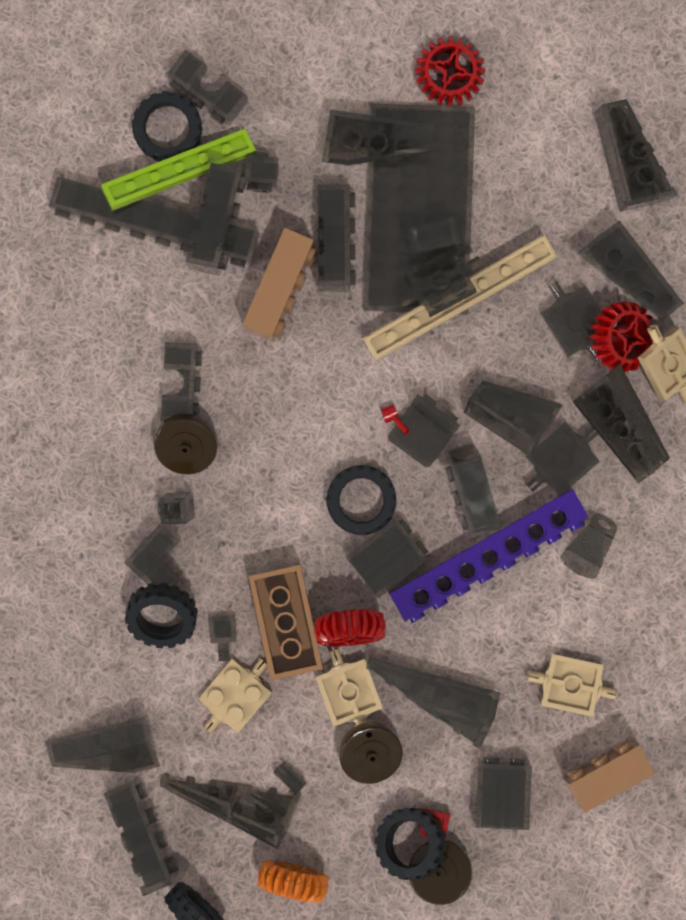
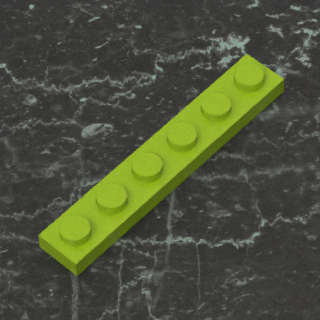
M242 129L101 184V189L113 211L256 154V149L246 129Z

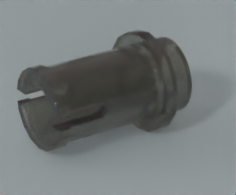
M284 761L279 767L286 775L279 768L273 774L290 789L289 793L293 792L296 795L307 783L303 780V776L300 777Z

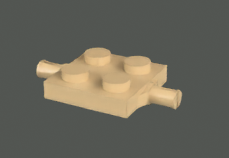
M651 325L650 328H647V331L653 343L638 359L659 400L666 401L674 393L679 392L683 403H686V339L679 327H672L662 336L658 325Z
M339 648L334 650L338 660H336L332 650L328 653L334 667L326 673L315 676L333 727L345 722H355L356 726L366 723L364 718L372 712L383 709L365 658L353 663H344Z
M551 653L549 666L545 674L529 670L528 675L538 678L527 677V681L542 684L543 695L540 705L593 717L596 703L600 697L616 700L617 697L616 695L607 694V692L617 694V689L602 686L601 677L604 665Z
M260 658L251 670L242 667L234 659H231L198 700L207 706L213 715L203 726L207 732L212 734L221 722L229 725L237 733H240L273 694L272 691L263 685L259 678L268 666L263 659Z

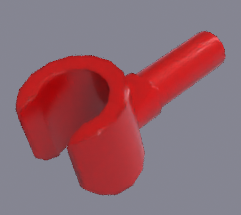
M394 405L380 409L385 423L394 420L395 424L404 434L409 433L410 430L401 421Z

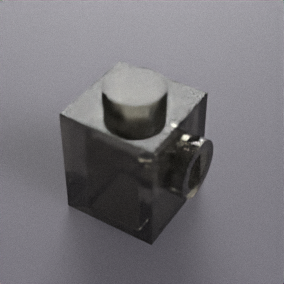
M172 492L160 497L158 513L161 524H187L194 519L193 492Z

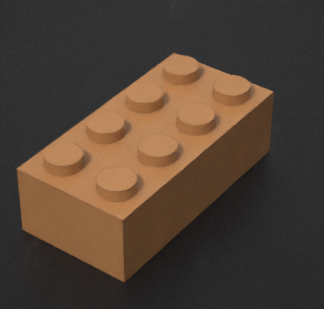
M284 228L242 326L245 331L270 342H274L275 338H281L286 327L283 319L286 313L291 315L296 304L294 294L296 290L301 291L307 277L304 271L307 266L312 267L317 256V249L314 246L313 239Z
M301 565L248 576L270 679L275 680L323 669Z

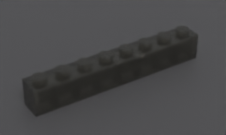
M58 176L49 203V208L55 211L54 215L57 217L69 219L70 216L80 218V223L94 226L95 223L105 225V230L119 233L121 229L130 232V237L144 240L145 236L155 239V244L169 247L170 243L180 246L179 250L190 254H195V250L204 252V257L215 261H220V257L229 259L231 265L245 268L246 264L252 266L260 234L257 231L145 200H139L112 211L101 188Z

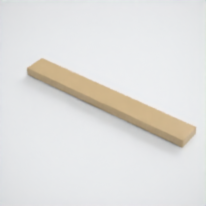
M544 234L363 338V341L374 360L378 361L557 259L558 256Z

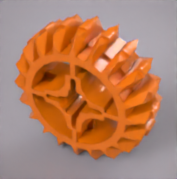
M263 861L257 876V885L268 893L302 902L317 903L324 901L329 887V877L323 872L286 861Z

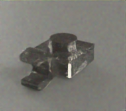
M236 616L209 617L210 643H218V660L220 662L230 661L229 643L237 642Z

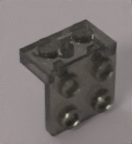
M417 394L401 417V421L410 430L409 433L404 434L395 425L388 435V440L422 466L428 468L433 464L461 425L457 423L459 418L450 411L445 410L443 413L436 408L437 402L426 394L421 397Z

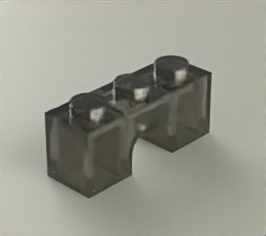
M185 49L166 74L170 81L168 85L180 94L184 91L191 96L190 100L197 108H207L212 112L210 117L220 125L225 122L230 126L249 102L248 96L228 81L217 91L209 92L204 90L200 83L208 71L207 67Z
M165 342L164 369L182 374L184 385L177 394L162 395L161 422L178 414L199 416L200 403H195L196 392H201V377H197V366H202L203 351L198 350L197 344Z

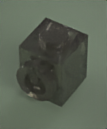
M254 152L253 156L247 155V162H242L241 178H245L247 190L271 193L272 188H277L279 158L269 157V154L263 152Z

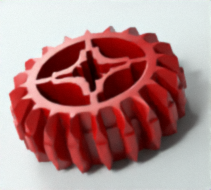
M448 36V43H444L443 38L439 37L438 46L430 42L428 44L430 51L422 49L421 54L424 58H417L416 63L421 67L415 69V74L421 77L416 82L418 85L425 84L421 88L422 94L431 91L428 100L432 101L435 96H438V105L441 106L443 99H447L448 107H452L453 99H456L457 104L460 106L463 104L462 96L467 101H471L472 95L470 92L474 94L479 93L480 89L477 85H483L484 79L480 76L486 72V69L479 66L484 64V59H475L480 51L475 49L471 52V42L463 46L462 37H459L457 43H453V36ZM452 52L450 58L446 61H433L440 54ZM460 55L468 61L472 74L466 72V69L459 65L458 59ZM454 61V73L452 76H449L448 82H446L448 67H451ZM429 69L434 70V73L442 78L441 88L432 81ZM453 82H468L460 89L448 90Z
M628 301L612 303L609 307L601 309L602 314L595 316L598 324L591 325L595 330V334L589 337L594 339L595 343L590 348L597 350L594 357L602 359L601 365L609 367L611 371L627 372L638 370V366H642L638 357L653 343L647 331V328L654 325L650 324L653 316L646 315L647 309L639 307L637 303H630Z
M352 609L334 611L333 613L319 616L315 619L314 630L317 643L330 647H348L380 641L385 637L386 622L383 613L377 610Z

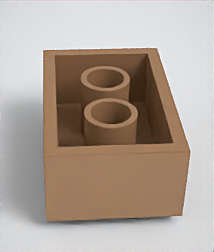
M623 740L613 746L615 751L610 754L600 753L590 759L592 764L584 768L579 765L567 772L568 777L564 781L584 813L655 774L640 745L634 741L628 742Z

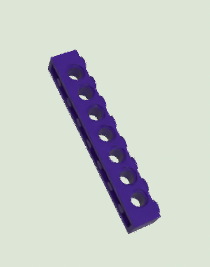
M569 490L392 591L389 595L403 620L407 621L410 619L411 623H414L426 616L423 612L433 606L434 610L444 606L448 603L447 597L454 593L457 597L471 590L469 585L478 580L482 584L494 577L492 572L501 567L505 571L517 564L515 561L517 557L524 554L527 558L540 551L538 545L545 541L550 545L561 539L562 535L560 533L570 528L571 532L584 526L583 520L589 516L574 490ZM555 511H560L565 517L564 523L561 526H556L551 521V516ZM532 524H537L542 529V535L538 539H532L528 534V529ZM510 537H515L519 541V548L515 552H509L505 547V542ZM487 550L494 551L497 556L496 562L493 565H486L483 562L482 556ZM464 563H469L474 568V573L470 578H463L460 575L459 569ZM441 576H447L451 580V587L447 591H440L437 588L436 582ZM419 589H424L428 593V600L424 604H417L414 601V593Z

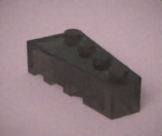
M621 364L617 365L572 401L638 484L670 459Z

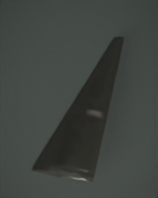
M375 658L368 660L366 669L374 671L384 678L387 684L395 686L405 694V697L437 720L441 719L451 726L454 732L458 735L462 734L473 742L472 745L480 748L495 719L500 692Z
M166 773L160 779V787L278 849L288 832L301 797V793L294 791L292 796L279 795L275 788H270L269 792L265 793L252 790V785L211 780L210 785L195 783V777L188 776L186 782L172 780L169 778V774Z

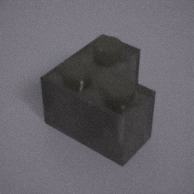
M159 524L124 562L146 584L154 583L159 585L160 583H167V586L172 587V585L177 586L183 580L180 575L164 562L181 541L163 524Z

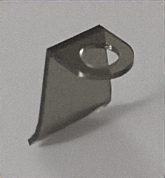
M594 514L589 525L560 556L564 565L580 576L592 579L597 578L617 531L614 521L603 514ZM598 520L607 522L610 525V529L602 527Z

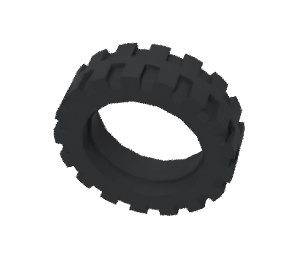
M162 91L159 94H151L150 98L142 100L140 107L136 108L134 119L132 120L133 136L137 145L146 156L160 162L196 148L201 140L202 121L196 106L192 104L190 99L183 97L177 92L169 93V91ZM164 106L175 107L181 110L189 122V132L185 140L172 148H161L154 145L146 133V122L149 116L156 109Z
M355 465L344 469L333 479L327 492V507L331 518L341 529L355 535H369L381 530L391 520L397 503L395 488L391 480L379 469L368 465ZM365 478L373 481L380 487L383 494L384 504L381 512L368 522H356L349 519L340 507L341 491L348 482L354 479Z
M150 583L145 588L143 586L139 587L136 593L133 592L127 605L125 624H128L127 629L129 633H133L136 640L144 641V644L147 646L155 645L156 648H163V646L174 648L176 644L182 645L186 642L187 638L190 639L196 626L198 609L195 608L196 603L194 599L189 598V593L185 590L182 592L178 586H167V583H160L159 585ZM150 605H164L176 610L183 620L173 626H157L148 622L141 615L140 611Z
M421 808L397 809L391 815H387L383 819L384 823L378 826L377 832L379 833L378 837H375V844H377L375 852L376 856L380 857L381 862L379 863L383 868L389 870L388 873L390 875L397 876L401 880L426 878L431 873L436 872L439 869L438 865L443 863L445 859L444 851H447V843H445L447 836L445 830L441 828V822L439 819H435L431 812L424 811ZM408 821L417 822L427 833L429 840L428 854L423 862L416 866H407L399 861L393 847L395 832L400 825Z
M178 882L164 897L165 903L168 905L169 910L175 914L174 916L177 920H224L206 899L204 900L197 891H194L192 887L183 882Z

